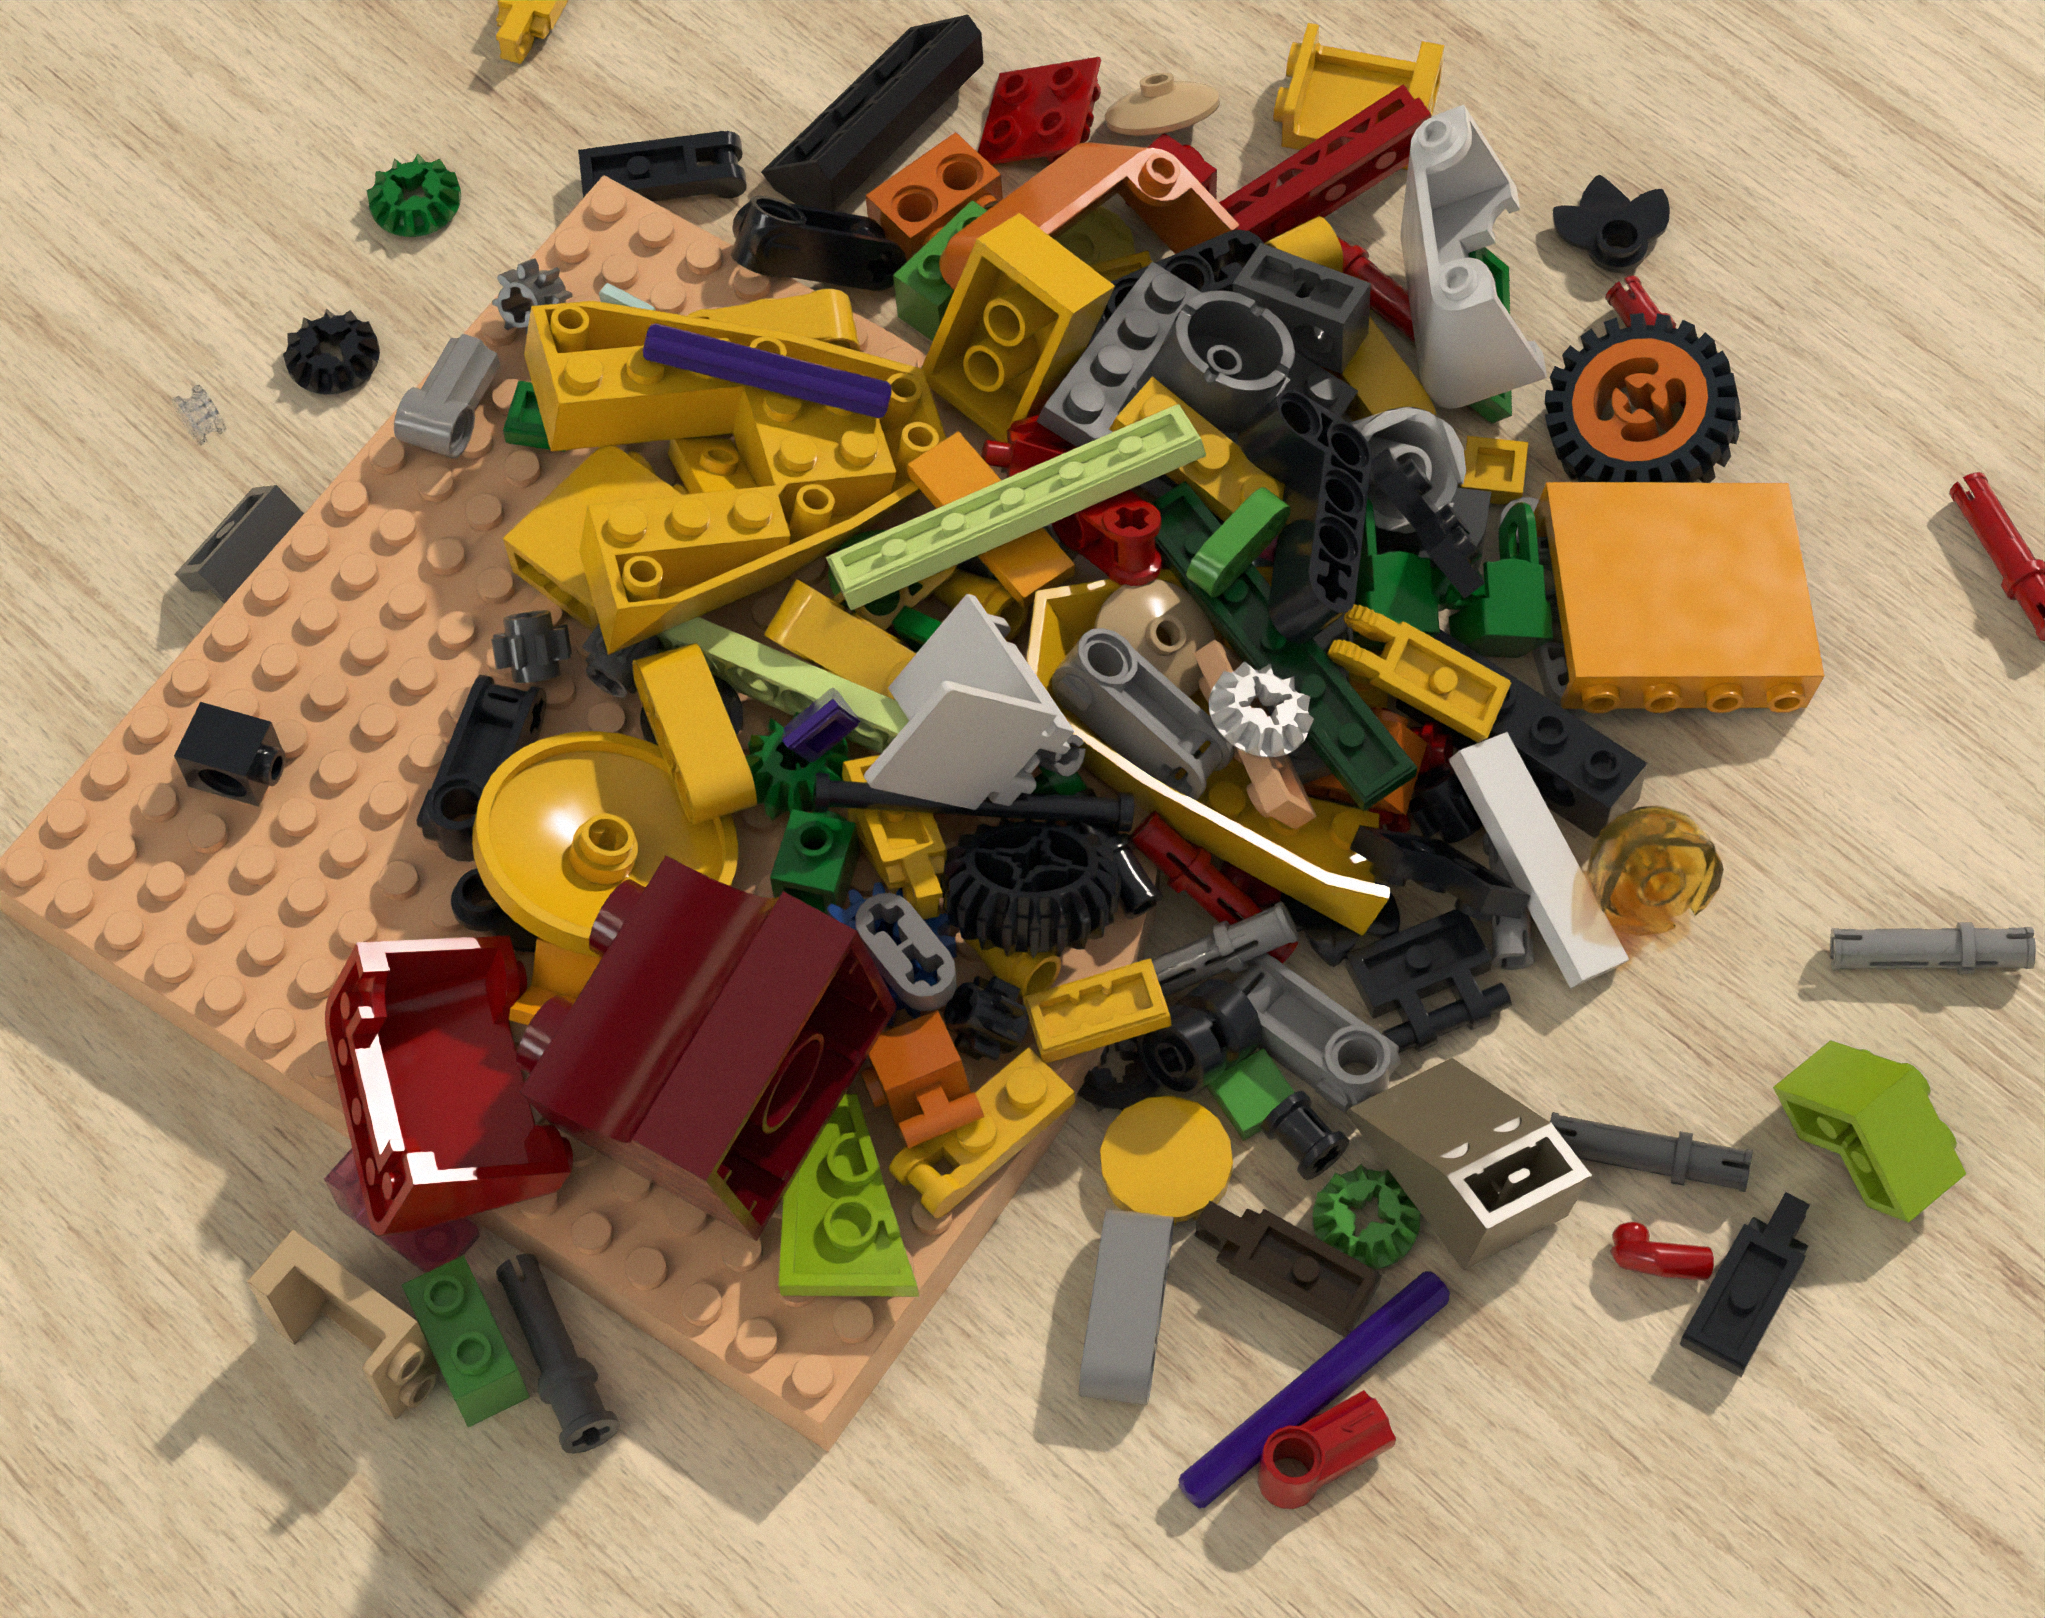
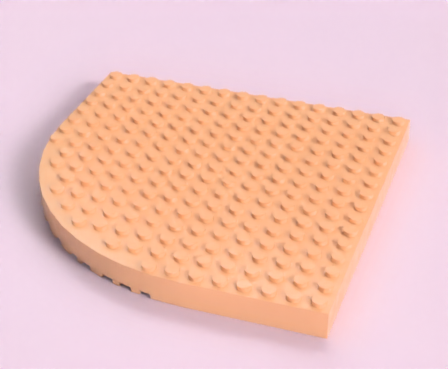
M605 175L601 177L530 258H536L539 264V271H549L556 267L560 269L559 277L563 281L566 291L572 292L573 296L567 299L566 303L583 301L601 302L599 292L606 283H609L655 307L656 311L687 316L691 312L700 309L724 308L748 304L759 299L786 298L809 294L814 291L791 277H769L746 269L732 258L731 251L733 246ZM492 302L464 332L466 335L480 339L485 346L497 353L500 367L474 411V429L462 455L458 458H450L398 440L394 435L396 409L0 857V909L2 913L348 1139L350 1137L327 1042L325 1009L329 993L357 942L493 936L490 931L480 932L464 927L456 920L452 911L451 895L453 889L465 873L477 868L475 860L470 862L457 861L446 856L439 848L437 841L425 839L422 828L418 827L416 821L428 789L431 790L475 679L479 675H487L493 677L495 684L525 691H528L531 686L544 688L547 699L546 711L537 741L554 735L580 731L619 733L644 740L640 724L642 703L638 692L636 691L635 694L628 692L625 697L613 696L595 685L586 673V668L589 665L586 662V658L590 653L582 646L592 631L528 584L511 569L503 537L599 447L551 452L548 449L506 443L503 428L518 381L531 382L524 357L527 335L525 327H514L506 330L504 328L506 321L500 315L498 307L492 305ZM853 312L861 349L860 352L918 368L922 367L927 356L926 354L893 333ZM431 371L418 384L416 388H422ZM930 388L947 438L959 431L980 456L986 439L998 441ZM733 433L702 436L710 438L731 439L736 450L738 451V447ZM670 440L616 445L625 453L635 451L644 457L654 469L656 476L671 487L675 484L685 487L667 454ZM990 466L998 477L1003 480L1007 478L1006 473H1001V467ZM921 491L884 519L862 532L879 529L889 530L933 511L936 507ZM841 545L782 581L699 617L819 668L820 664L816 662L813 664L766 637L764 633L796 579L830 599L835 597L829 585V564L826 557L834 554ZM1079 553L1073 560L1075 563L1074 576L1057 587L1110 578ZM966 568L962 570L967 573L975 574ZM934 592L913 608L940 622H943L952 612L948 606L935 598ZM1031 604L1028 606V616L1023 628L1013 639L1007 641L1015 644L1021 654L1027 656L1034 607ZM845 607V608H846L845 611L848 612L849 614H851V612H853L852 610H850V609H848L847 607ZM530 611H551L553 626L568 625L572 650L571 658L558 660L560 676L537 682H513L511 667L496 669L491 641L493 635L505 633L504 617ZM894 625L886 631L889 634L901 640V644L911 650V648L906 644V642L895 631V629L893 628ZM736 691L743 709V731H739L737 738L744 755L748 756L750 755L748 743L751 734L769 736L767 725L770 718L785 727L794 716ZM200 702L272 722L280 744L285 751V766L278 783L275 786H268L259 807L188 787L174 755ZM845 738L848 748L846 756L851 760L881 755L879 752ZM1038 765L1031 772L1033 778L1042 773ZM1080 766L1077 772L1088 788H1092L1095 791L1097 797H1117L1118 791L1083 766ZM763 803L730 813L738 839L737 869L731 887L757 896L774 898L770 876L790 818V812L786 811L772 821L766 815ZM1134 803L1132 829L1130 832L1119 831L1120 834L1127 833L1130 835L1149 813ZM828 807V811L835 812L849 821L848 808ZM463 814L455 818L453 821L461 822L471 818L475 814ZM957 815L951 827L936 821V824L947 849L946 851H948V849L957 846L960 835L975 834L977 826L980 824L996 827L999 825L1001 817ZM1006 818L1011 822L1025 821V819ZM1031 819L1032 821H1035V822H1046V821H1048V820H1034V819ZM1055 821L1059 826H1068L1065 821ZM1135 847L1133 854L1156 889L1159 890L1161 870ZM860 848V856L849 891L855 889L862 895L863 899H867L873 896L874 884L882 882L885 893H892L888 890L885 882L880 878V875ZM847 894L844 910L850 907L849 894ZM939 898L938 909L940 914L946 913L943 909V898ZM482 900L475 906H487L494 903V901ZM1118 903L1114 924L1105 926L1103 938L1088 939L1085 949L1082 950L1071 947L1064 948L1061 957H1058L1061 961L1060 972L1050 988L1144 960V951L1152 925L1154 926L1157 905L1137 918L1127 919L1123 914L1122 907ZM950 925L951 933L948 936L955 937L957 957L953 958L955 962L957 987L966 982L973 983L976 976L990 981L994 976L977 952L961 938L960 929ZM514 950L516 961H521L526 969L528 989L532 983L535 952ZM1018 996L1015 1002L1024 1006L1022 996ZM947 1003L944 1006L935 1010L920 1011V1016H924L926 1014L938 1010L945 1024L944 1013ZM905 1008L897 1010L894 1025H886L882 1032L914 1019L907 1013ZM1029 1019L1026 1034L1019 1046L1010 1053H1000L997 1061H993L985 1056L978 1061L957 1051L962 1060L971 1093L978 1091L1026 1048L1029 1047L1040 1057ZM509 1020L516 1051H518L520 1041L528 1025ZM947 1030L954 1043L958 1034ZM1105 1046L1047 1063L1075 1091V1103L950 1212L940 1218H935L920 1203L923 1195L912 1184L903 1186L888 1170L891 1161L906 1147L899 1128H896L887 1105L874 1109L859 1072L870 1067L868 1057L866 1058L845 1094H857L880 1166L881 1175L918 1286L919 1297L781 1296L778 1285L783 1198L759 1239L755 1241L559 1129L561 1137H566L571 1144L573 1167L570 1176L558 1191L469 1216V1218L524 1254H534L541 1265L829 1452L1058 1136L1081 1097H1077V1093L1083 1085L1084 1077L1089 1069L1092 1071L1095 1066H1098V1069H1100V1056ZM521 1069L525 1083L530 1074ZM530 1104L535 1126L549 1124ZM944 1157L932 1166L941 1176L950 1174L955 1170Z

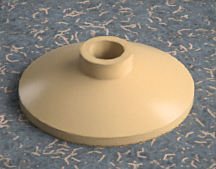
M1156 73L1141 79L1139 82L1140 89L1128 93L1112 104L1105 113V121L1111 131L1122 135L1145 136L1162 134L1191 126L1209 117L1219 107L1220 98L1218 91L1210 85L1192 81H1174V76L1171 73Z
M1154 579L1152 582L1141 586L1125 584L1114 591L1101 606L1095 620L1094 629L1105 628L1123 636L1141 656L1188 697L1199 690L1198 680L1204 675L1194 653L1215 640L1209 618L1191 595L1175 584ZM1157 626L1162 627L1168 633L1171 640L1170 646L1164 645L1158 640L1156 635Z

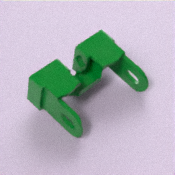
M1367 497L1355 605H1361L1374 610V612L1380 613L1396 623L1404 621L1431 637L1440 634L1438 612L1445 609L1460 610L1449 616L1450 636L1481 656L1519 658L1553 640L1551 602L1546 601L1543 565H1539L1536 521L1530 505L1525 502H1518L1509 509L1499 528L1500 560L1483 563L1485 584L1464 599L1440 568L1430 567V558L1419 557L1412 553L1401 551L1377 555L1373 504ZM1517 527H1518V535H1519V554L1517 553V540H1516ZM1354 631L1353 643L1360 648L1370 651L1383 650L1386 643L1370 640Z

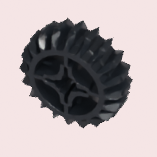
M1001 818L999 825L996 827L980 824L977 826L975 834L959 836L957 846L947 851L944 875L940 877V887L943 892V909L947 913L948 924L960 929L962 939H978L981 950H989L995 947L1002 948L1006 957L1011 956L1015 952L1029 953L1034 959L1039 952H1051L1055 956L1061 957L1065 947L1082 950L1085 949L1088 939L1103 938L1105 926L1114 924L1115 913L1118 911L1121 876L1118 875V864L1113 860L1112 848L1100 845L1099 835L1093 833L1081 834L1078 824L1063 827L1050 820L1035 822L1031 819H1025L1023 822H1011L1006 818Z

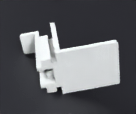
M966 594L888 687L909 719V722L865 772L864 778L871 788L976 810L987 796L992 803L1010 806L1021 793L1031 794L1036 788V781L1031 772L1041 762L1035 754L1038 749L1065 754L1071 748L1067 740L1075 731L1016 645L1006 642L1004 639L1011 630L1010 626L1004 618L987 614L976 596Z

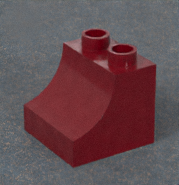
M665 856L646 887L631 879L625 880L613 890L604 902L594 921L589 937V949L601 956L602 959L576 1001L572 1003L562 996L556 995L546 1001L530 1021L520 1041L516 1056L517 1066L530 1074L519 1092L549 1124L555 1125L557 1129L757 1241L896 1010L897 1005L856 930L784 891L777 898L757 896L712 879Z

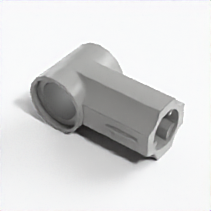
M462 334L459 338H450L422 388L412 387L403 396L394 420L395 437L398 440L450 458H458L462 455L474 429V411L500 367L497 353L485 346L480 339L466 334Z

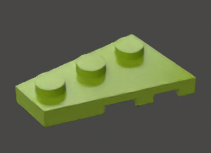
M845 1094L783 1196L778 1285L781 1296L919 1297L918 1286L906 1254L900 1229L887 1194L857 1094Z

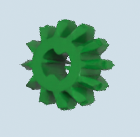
M798 712L795 713L792 720L799 715ZM770 718L767 725L769 736L751 734L748 743L750 755L745 756L755 785L756 804L764 803L765 813L772 821L786 811H789L791 815L792 809L813 812L815 773H829L830 780L844 781L842 778L843 762L851 760L846 756L848 754L847 742L843 738L814 763H810L787 748L782 741L784 727Z

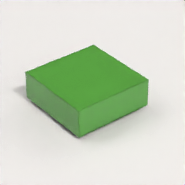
M1264 1048L1240 1061L1234 1067L1223 1071L1218 1079L1208 1085L1209 1092L1243 1141L1262 1131L1261 1125L1268 1114L1284 1099L1295 1093Z

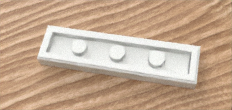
M1508 732L1459 750L1449 758L1451 766L1515 886L1530 895L1526 906L1570 989L1614 970L1629 961L1624 948Z

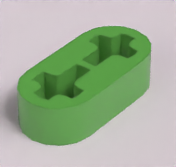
M1265 487L1256 490L1198 550L1187 569V578L1211 597H1217L1222 594L1280 533L1289 518L1290 506Z

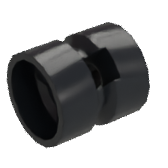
M1209 979L1178 1000L1176 1005L1168 1008L1172 1026L1137 1036V1051L1142 1066L1150 1078L1162 1090L1175 1097L1190 1098L1218 1079L1223 1071L1234 1067L1255 1051L1261 1041L1262 1026L1256 1009L1243 992L1224 980Z

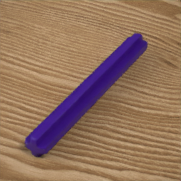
M1431 1271L1421 1273L1185 1470L1178 1479V1485L1185 1497L1199 1509L1209 1505L1260 1462L1263 1447L1273 1432L1288 1425L1300 1426L1309 1421L1445 1307L1449 1301L1450 1291L1444 1282Z

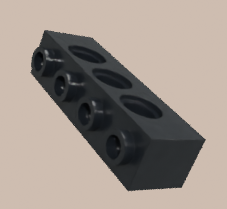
M1440 629V634L1433 637L1434 639L1507 678L1511 682L1486 740L1508 732L1547 807L1603 844L1639 801L1647 762ZM1397 698L1396 708L1422 726L1427 721H1438ZM1440 722L1443 734H1450L1452 736L1453 746L1457 749L1462 750L1478 743Z

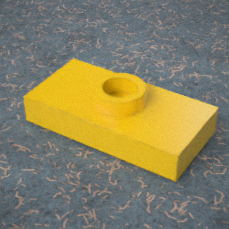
M692 437L670 440L667 454L689 494L758 487L731 439Z
M1151 958L1022 997L1040 1057L1046 1064L1172 1026L1170 1013Z

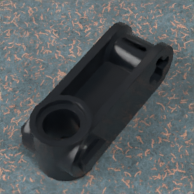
M754 196L750 202L746 203L738 211L733 220L732 230L736 240L731 251L732 258L746 269L769 277L780 278L785 276L871 291H883L894 285L893 275L907 263L905 252L896 242L886 239L884 230L876 220L865 216L786 203L768 196Z
M479 675L475 679L431 790L428 789L416 819L418 827L422 828L425 839L437 841L439 848L446 856L457 861L470 862L475 860L472 845L473 826L483 789L491 775L506 759L523 747L537 741L546 711L547 699L544 688L531 686L528 691L502 686L495 684L493 677L487 675ZM463 814H475L471 818L461 822L453 821L455 818Z

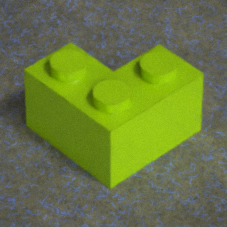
M1830 1040L1773 1087L1799 1139L1840 1154L1859 1193L1869 1208L1909 1223L1966 1175L1954 1149L1957 1146L1956 1138L1949 1127L1939 1119L1928 1097L1931 1090L1927 1080L1911 1064L1899 1063L1874 1055L1866 1049L1859 1050Z

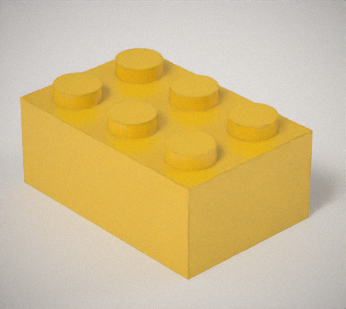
M1018 213L976 239L921 367L924 370L929 387L999 442L1008 443L1007 430L1011 427V424L1016 420L1040 415L1046 402L1085 352L1115 285L1022 214Z

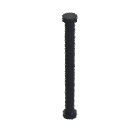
M815 773L813 813H827L828 807L1115 824L1116 831L1130 832L1134 817V796L1132 792H1118L1116 798L1021 793L1010 806L992 803L987 796L980 806L973 810L874 789L867 782L830 780L829 773Z

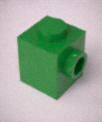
M792 809L770 876L774 898L780 897L784 891L827 915V907L830 904L843 908L860 856L856 823L849 822L843 816L832 811H827V813H808Z

